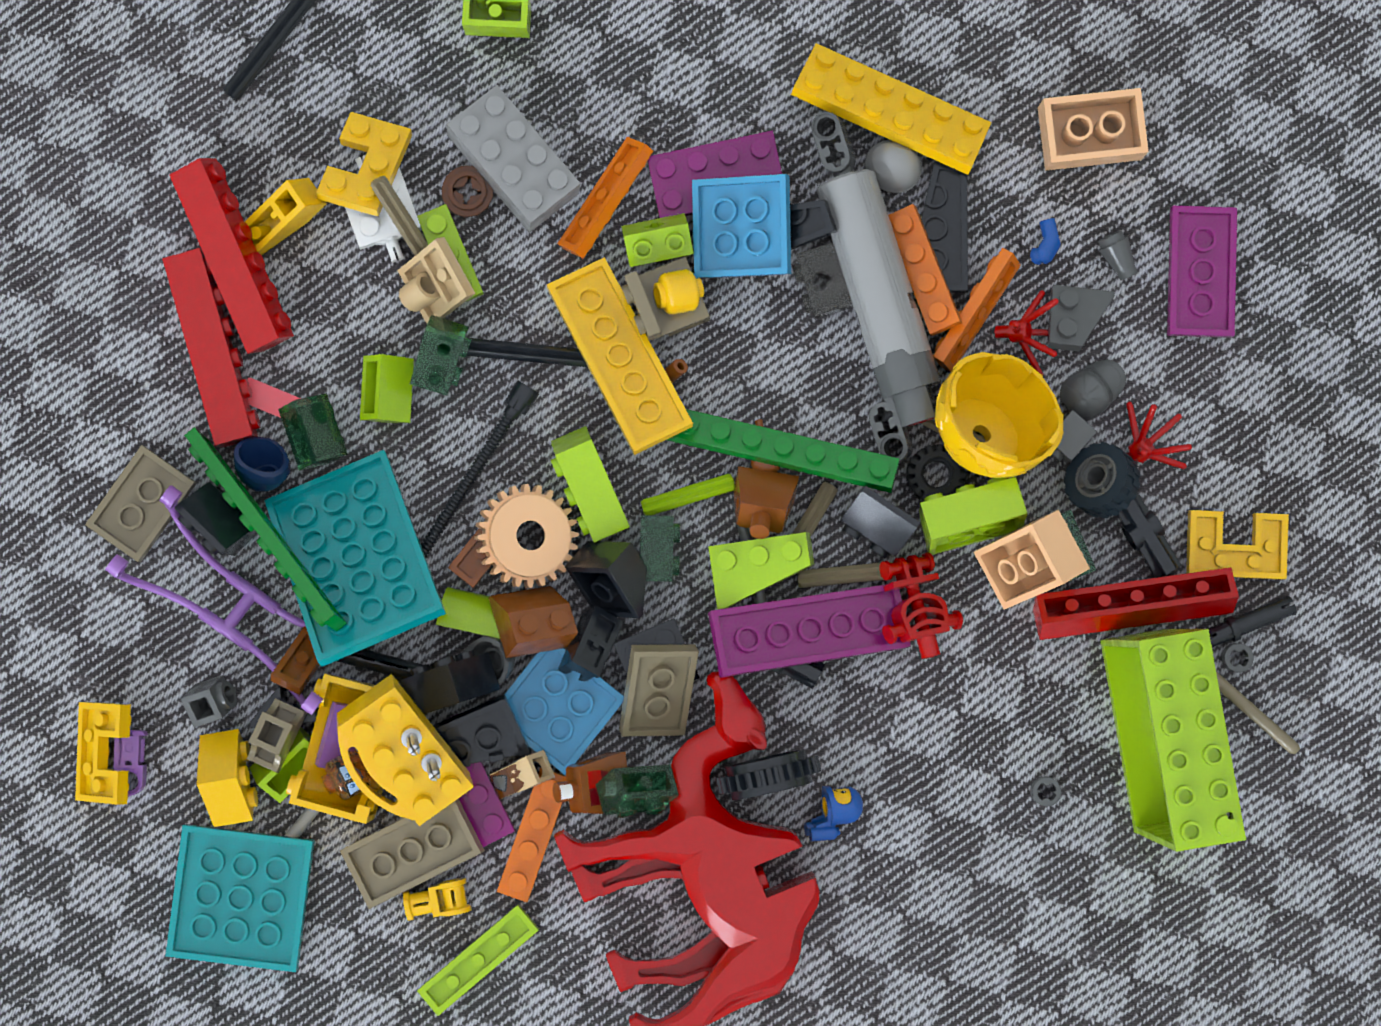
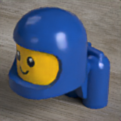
M822 786V815L813 818L811 822L804 823L805 835L809 836L811 842L836 839L840 835L839 827H836V825L854 823L862 815L863 801L860 793L852 787L832 789L830 786Z

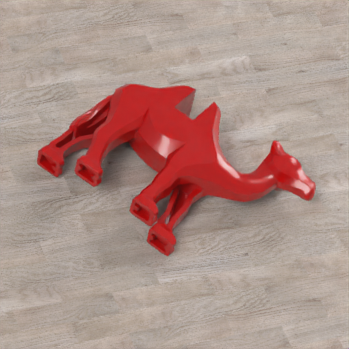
M719 671L711 672L706 679L707 685L713 689L715 725L688 739L673 757L669 774L670 812L667 820L650 829L626 831L605 839L584 842L576 839L564 829L554 835L568 872L571 871L584 903L598 896L610 894L623 887L642 885L648 881L660 878H678L683 880L696 911L712 930L695 945L671 957L635 960L625 957L617 950H611L606 953L608 964L620 992L631 989L634 985L638 984L686 986L705 978L690 1001L679 1010L660 1019L647 1018L636 1012L629 1016L630 1026H705L747 1005L780 994L794 973L801 952L804 929L819 903L820 891L813 871L770 888L762 865H760L801 848L803 845L798 835L787 827L762 824L735 816L720 803L710 787L709 775L717 763L752 749L764 750L767 747L765 736L766 724L762 714L744 693L735 677L720 678ZM608 860H628L617 868L599 873L585 866Z

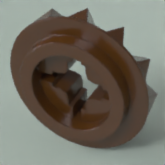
M461 166L452 170L446 176L442 185L444 203L452 213L464 218L478 216L489 208L494 197L492 187L474 166ZM469 179H471L472 189L481 193V195L470 196L467 205H465L463 194L454 190L465 189Z

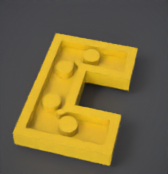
M350 112L339 138L340 143L343 146L367 152L358 174L327 166L316 191L318 200L379 217L383 205L372 190L371 182L380 176H385L392 186L413 136L411 129Z
M1188 511L1186 574L1231 567L1234 578L1287 579L1289 514L1253 513L1252 545L1223 544L1224 511Z
M79 702L75 800L115 805L127 804L129 771L108 769V757L110 752L109 737L130 738L131 704Z

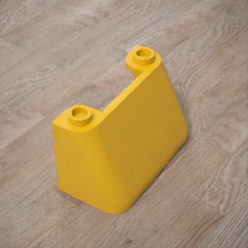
M327 673L324 674L323 679H317L313 692L322 697L323 700L319 705L303 768L298 772L297 776L291 775L288 782L286 794L291 795L289 804L364 824L369 823L375 818L379 807L376 803L369 799L361 790L350 798L348 793H344L340 785L332 783L331 779L339 784L336 779V773L333 770L329 774V769L320 768L315 765L332 701L350 704L374 687V684ZM355 748L352 759L354 767L362 773L363 780L367 785L382 795L383 788L370 776Z

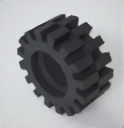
M942 444L929 445L920 449L913 455L906 469V481L909 483L910 491H913L915 497L922 500L936 493H943V496L954 494L956 489L965 485L964 481L967 479L965 469L953 460ZM940 462L948 469V480L943 486L934 487L926 482L924 469L929 463Z

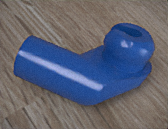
M1055 218L1039 222L1043 240L1038 248H1033L1030 252V258L1036 265L1051 262L1060 248L1061 242Z

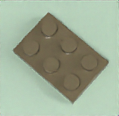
M141 445L85 525L135 561L142 562L172 519L169 510L159 501L163 493L170 485L174 486L182 492V496L178 500L179 504L188 497L197 482L147 447Z
M696 644L631 646L619 725L622 737L685 735L699 653Z

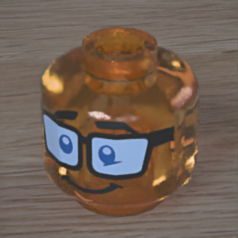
M348 751L355 770L362 780L370 786V779L372 777L361 761L360 755L355 751ZM341 755L326 762V775L321 778L330 795L336 793L339 798L346 800L362 792L348 773Z

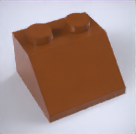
M551 586L491 595L489 597L506 658L567 648L578 634L569 602Z

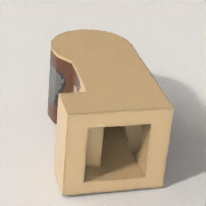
M544 750L517 760V762L489 775L499 800L555 778ZM533 761L538 762L542 768V776L540 778Z

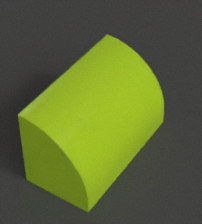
M385 354L363 356L360 420L383 423H410L413 358Z
M451 587L446 588L442 598L446 614L437 618L436 625L500 639L489 602L490 596Z
M300 727L279 773L256 763L249 768L256 784L279 803L289 795L286 794L291 775L297 776L298 772L303 768L311 736L302 727Z

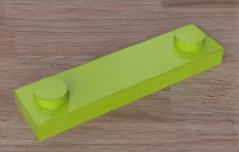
M517 904L423 984L417 992L435 1014L439 1016L538 932V926L523 908Z

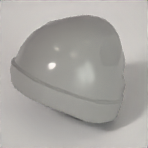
M884 140L871 147L866 154L864 167L865 169L875 171L881 190L890 193H902L912 189L918 183L922 174V162L916 151L892 140Z

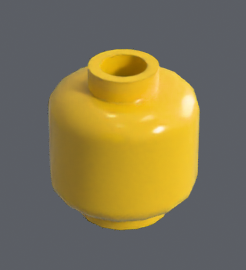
M689 269L663 273L659 276L658 283L653 285L655 303L659 309L662 308L667 314L671 315L696 310L700 298L704 296L702 280L696 278Z

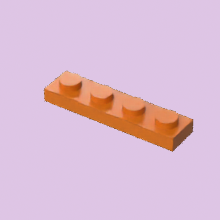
M626 137L557 243L559 246L584 259L653 153V150L647 144Z
M911 204L889 214L913 293L930 335H937L962 324L917 207Z
M1002 248L999 254L990 260L985 276L980 283H977L972 288L970 299L963 310L958 311L962 324L951 328L947 335L938 341L933 357L943 369L951 372L956 363L961 360L1020 268L1021 264L1014 253Z
M541 767L538 773L539 778L542 776ZM554 771L555 778L533 787L497 889L498 893L527 903L563 802L558 803L555 801L553 785L557 782L567 781L565 775Z

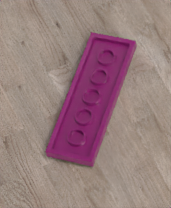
M885 585L712 610L708 612L719 676L722 678L911 647L910 641L902 643L899 637L896 643L889 644L882 634L883 626L887 624L894 625L891 614L893 608L902 601L900 589L885 592L883 587Z

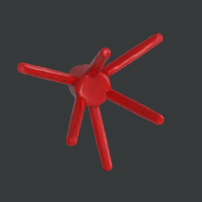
M1043 290L1039 291L1020 320H1011L1009 325H998L995 327L996 338H1009L1012 343L1019 342L1031 366L1042 376L1043 372L1028 345L1052 357H1056L1057 352L1031 338V336H1048V329H1032L1030 322L1059 303V300L1054 298L1035 311L1045 295Z
M1127 402L1126 406L1134 441L1128 446L1129 452L1127 454L1134 461L1142 464L1146 460L1152 459L1186 469V463L1162 455L1191 450V444L1155 449L1153 445L1181 420L1182 415L1176 414L1148 439L1146 435L1157 406L1155 404L1150 406L1139 433L1132 402Z

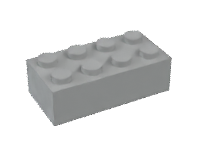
M498 85L447 123V136L529 233L579 194L581 183Z

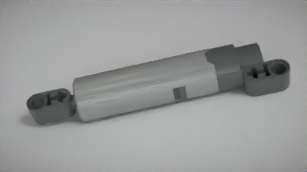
M821 112L813 119L811 129L821 162L827 170L833 173L834 178L819 185L817 194L819 200H826L828 202L838 231L831 234V239L854 311L858 316L861 334L883 402L875 404L870 409L869 421L880 454L895 457L889 452V443L895 438L902 442L903 451L899 456L895 457L900 459L899 462H902L910 457L913 450L908 427L935 419L936 400L931 386L940 383L941 379L919 309L916 306L915 300H913L912 287L875 171L870 169L852 171L855 167L856 158L844 122L833 113ZM828 121H834L836 125L834 133L830 136H823V125ZM829 145H835L836 150L845 156L840 160V166L832 163V161L837 159L835 149ZM883 409L893 414V417L888 419L889 426L887 422L880 421L879 416L884 414ZM898 428L899 433H889L885 436L883 434L884 431Z

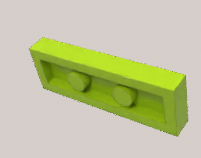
M444 204L418 215L417 218L428 245L441 237H445L476 293L467 301L484 295L447 205Z

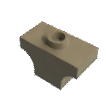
M275 698L270 708L266 712H262L249 739L251 748L247 759L279 773L307 712Z

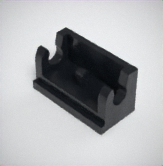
M594 606L583 613L576 626L578 634L568 645L557 670L564 674L576 671L581 674L578 679L579 681H588L593 677L599 678L623 621L598 606Z

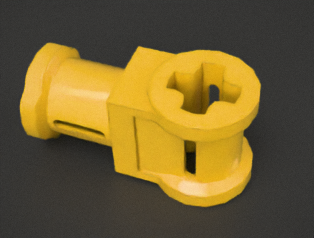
M466 878L442 881L435 885H430L427 891L417 893L403 892V904L407 920L411 921L414 920L415 916L432 913L433 917L453 916L472 911L471 905L467 904L464 884L467 883Z

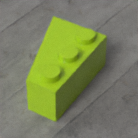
M584 426L552 440L551 444L556 458L551 459V463L557 477L564 476L569 487L565 488L564 492L570 506L577 505L582 516L576 519L583 535L590 534L595 543L629 528L627 518L587 427Z
M810 532L708 546L717 610L729 608L814 565Z

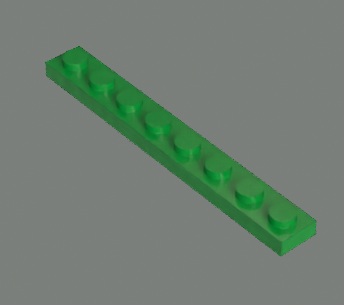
M688 409L686 411L693 422V427L667 439V441L863 487L867 486L868 488L892 493L900 460L891 456Z
M193 427L184 435L192 445L188 448L189 452L200 464L204 462L207 465L208 469L205 473L216 486L221 484L225 489L222 496L227 503L234 509L238 507L243 513L239 516V519L249 531L253 532L255 530L260 537L256 541L263 551L268 555L273 554L278 560L274 563V566L286 579L290 577L295 585L292 587V590L302 602L308 601L313 609L310 611V614L321 627L327 624L336 632L340 630L347 622L211 441Z

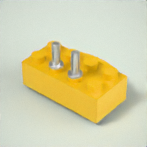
M392 674L337 713L338 742L345 767L358 788L383 809L400 817L414 820L421 826L474 787L470 772ZM350 747H355L358 750L361 761L370 776L384 790L397 798L396 802L377 793L362 780L349 757L348 749Z

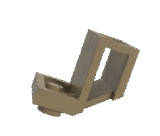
M686 257L638 275L637 271L624 275L626 285L621 286L628 305L635 304L639 315L633 317L640 335L646 333L649 341L667 334L673 336L710 321L703 298H700L696 310L672 315L667 314L662 308L659 309L655 303L653 294L654 283H658V278L663 273L683 269L691 271Z

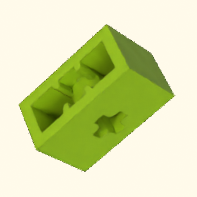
M685 213L621 226L630 267L694 254Z

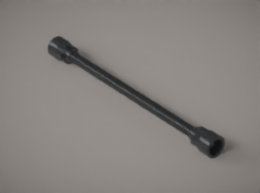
M517 380L504 401L507 406L503 411L505 413L501 417L502 420H499L497 424L498 427L494 428L493 434H490L488 438L489 441H486V444L483 445L484 448H481L482 452L480 451V455H477V458L474 459L473 466L471 465V469H468V472L465 473L464 480H461L462 483H459L457 490L454 491L455 494H452L453 497H450V500H448V504L445 505L446 508H443L444 511H441L439 518L436 519L437 522L435 521V525H432V528H430V532L427 533L428 536L426 535V539H423L421 547L425 558L428 557L427 554H430L429 551H432V547L439 540L438 537H441V533L446 529L445 526H448L447 523H450L449 519H452V516L455 515L454 512H457L456 509H459L458 505H461V502L464 501L463 498H466L465 495H468L467 491H470V488L473 487L472 484H475L476 477H479V474L482 473L481 470L486 466L485 463H488V460H490V456L495 452L494 449H497L499 442L504 438L503 435H506L505 432H508V428L513 424L512 421L517 420L521 414L526 415L537 399L539 393Z

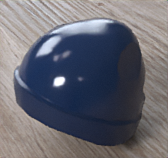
M248 437L240 441L234 449V466L237 475L253 491L268 492L276 489L290 474L291 464L286 451L278 442L270 438Z

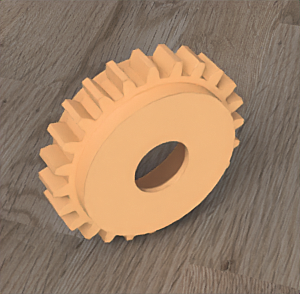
M523 484L519 492L516 486L509 487V496L504 491H500L497 493L499 501L494 499L487 501L491 508L490 511H480L485 521L476 523L475 526L482 529V534L474 536V540L482 541L483 546L479 547L476 551L477 553L486 554L487 557L481 562L483 565H493L490 571L491 575L502 573L500 582L507 583L512 578V587H519L522 581H524L525 588H532L534 580L538 586H544L545 577L550 581H555L557 579L555 571L560 573L567 571L563 562H569L573 558L568 554L569 550L578 549L576 544L571 543L572 538L579 536L578 532L571 531V526L575 525L577 520L568 519L567 515L572 511L571 507L562 509L561 505L564 499L560 497L553 500V490H547L544 494H541L542 486L537 485L530 492L529 484ZM526 521L537 522L544 530V541L535 550L524 549L517 541V530Z

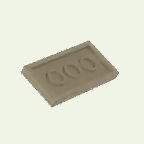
M459 799L455 800L421 826L414 820L402 818L340 850L368 909L485 851Z

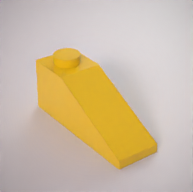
M310 178L286 180L245 221L251 229L252 241L256 250L261 255L307 224L327 204L325 201L318 200L316 195L317 188Z

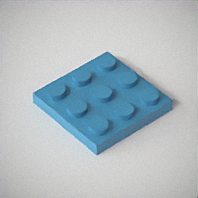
M777 174L692 180L694 275L696 278L791 274L789 175Z
M565 648L537 653L505 693V696L529 747L535 752L544 750L549 763L566 776V767L577 762L621 706L624 695L601 677H593L588 681H579L580 673L571 671V673L564 674L557 670L566 651Z

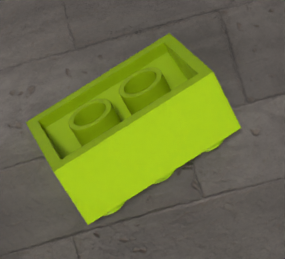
M1016 477L1008 479L992 478L987 481V485L976 488L974 484L965 485L956 489L954 494L943 496V493H936L924 498L925 502L920 503L919 515L927 552L932 555L1004 536L1023 527L1028 513Z

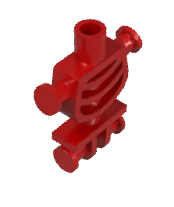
M929 552L923 553L922 557L910 555L906 560L903 557L896 558L893 563L882 561L879 566L880 575L885 581L891 580L892 576H896L897 580L883 586L885 592L906 588L907 595H909L907 599L900 601L893 608L891 617L894 625L887 624L883 626V637L889 644L896 643L899 637L902 643L917 640L921 659L941 655L936 636L950 631L949 626L954 630H959L963 624L962 613L959 610L948 613L946 602L942 597L931 593H920L919 585L939 579L938 573L923 575L922 570L931 572L935 567L934 558ZM911 604L912 612L906 614L907 606ZM914 618L916 624L910 626L909 622Z

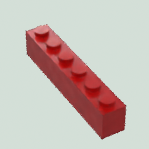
M199 158L169 175L247 354L264 352L293 337L290 318L280 305L278 291L266 273L265 261L262 255L257 252L252 241L251 229L242 218L238 209V199L228 186L223 166L217 161V158Z
M197 248L162 258L214 445L224 448L238 444L248 437H257V429L261 428L260 420L256 410H251L248 398L252 397V392L246 378L242 379L239 367L243 366L242 356L238 347L233 348L230 337L235 334L229 316H224L222 305L225 302L218 286L215 284L213 274L202 249Z
M1230 567L1043 593L1036 596L1033 613L1039 640L1231 614L1234 612L1239 594L1233 571Z

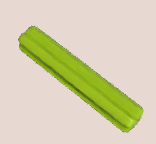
M725 474L643 499L641 501L643 513L645 516H651L733 491L735 489L734 479L731 474Z

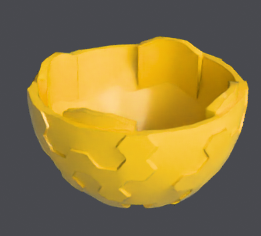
M980 352L969 355L956 363L949 376L941 384L936 399L935 423L946 451L964 469L991 478L1018 476L1027 473L1026 471L1036 467L1048 456L1050 457L1061 443L1063 436V413L1057 399L1043 376L1024 360L1008 354L999 355ZM973 431L981 433L985 438V442L978 441L974 437Z

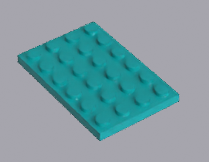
M381 450L264 500L274 527L347 622L337 632L327 624L321 627L310 614V611L313 609L308 601L302 602L296 595L317 662L321 667L446 614L385 450ZM290 578L291 583H292V586H294L295 583H294L293 580Z

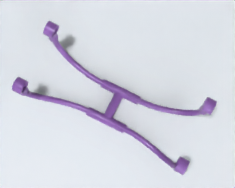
M170 485L159 501L169 510L177 527L198 554L219 574L225 577L226 582L244 594L226 619L223 620L206 607L203 609L194 602L170 590L125 573V568L129 562L118 554L110 561L105 570L115 578L163 596L199 615V619L244 649V651L249 650L273 672L277 664L255 646L253 640L235 627L254 602L274 615L276 613L298 627H306L304 620L281 608L280 603L267 596V594L234 571L230 572L201 545L192 532L178 520L180 514L175 507L178 505L182 492ZM290 691L301 705V708L311 715L323 700L322 697L313 691L307 699L302 693L298 695Z

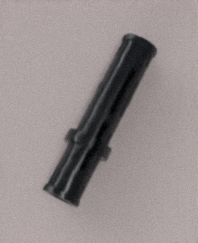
M1286 595L1284 598L1235 618L1228 616L1223 619L1222 623L1207 628L1209 629L1210 637H1213L1210 638L1212 648L1229 640L1236 642L1244 634L1291 615H1296L1297 609L1295 604L1282 609L1293 602L1292 598Z
M369 647L337 660V662L355 666V670L358 671L366 669L388 676L392 674L400 679L412 676L411 669L423 666V664L371 651Z

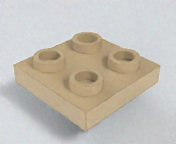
M445 237L435 239L397 270L405 283L399 291L401 303L410 311H420L428 326L437 324L476 294Z

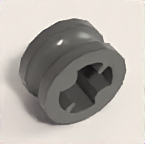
M1233 643L1224 648L1221 654V661L1227 670L1241 673L1250 669L1254 656L1252 650L1245 644ZM1232 651H1243L1245 656L1241 657V659H1245L1242 665L1231 664L1230 659H1233V657H1230Z
M1038 777L1031 784L1030 795L1036 803L1042 806H1052L1061 797V786L1051 777ZM1040 784L1046 786L1052 784L1054 790H1050V792L1054 794L1050 799L1046 797L1039 798L1037 793L1041 792L1038 790Z

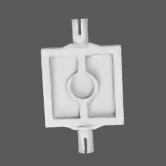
M361 157L355 159V162L360 170L362 160ZM399 167L392 187L418 229L421 230ZM345 207L360 250L374 245H386L392 263L397 262L394 249L399 261L405 258L398 242L403 237L384 207H382L379 217Z

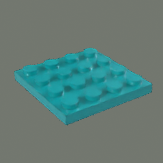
M190 824L182 825L165 956L297 972L315 840Z

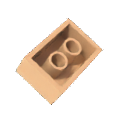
M1141 88L1044 98L1038 106L1045 171L1139 161L1149 152Z
M1059 509L974 551L1004 610L1063 585L1090 569Z

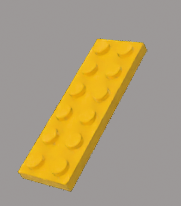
M817 43L791 93L794 97L967 175L972 169L992 123Z
M605 257L547 284L550 296L634 455L693 427L690 416L646 334L640 335L633 318L636 315L630 304L628 305L623 291Z

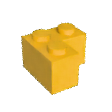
M239 729L200 735L197 787L214 827L253 821V808L258 806L257 790L255 787H250V774L246 765V761H249L247 757L250 752V745L248 741H243Z

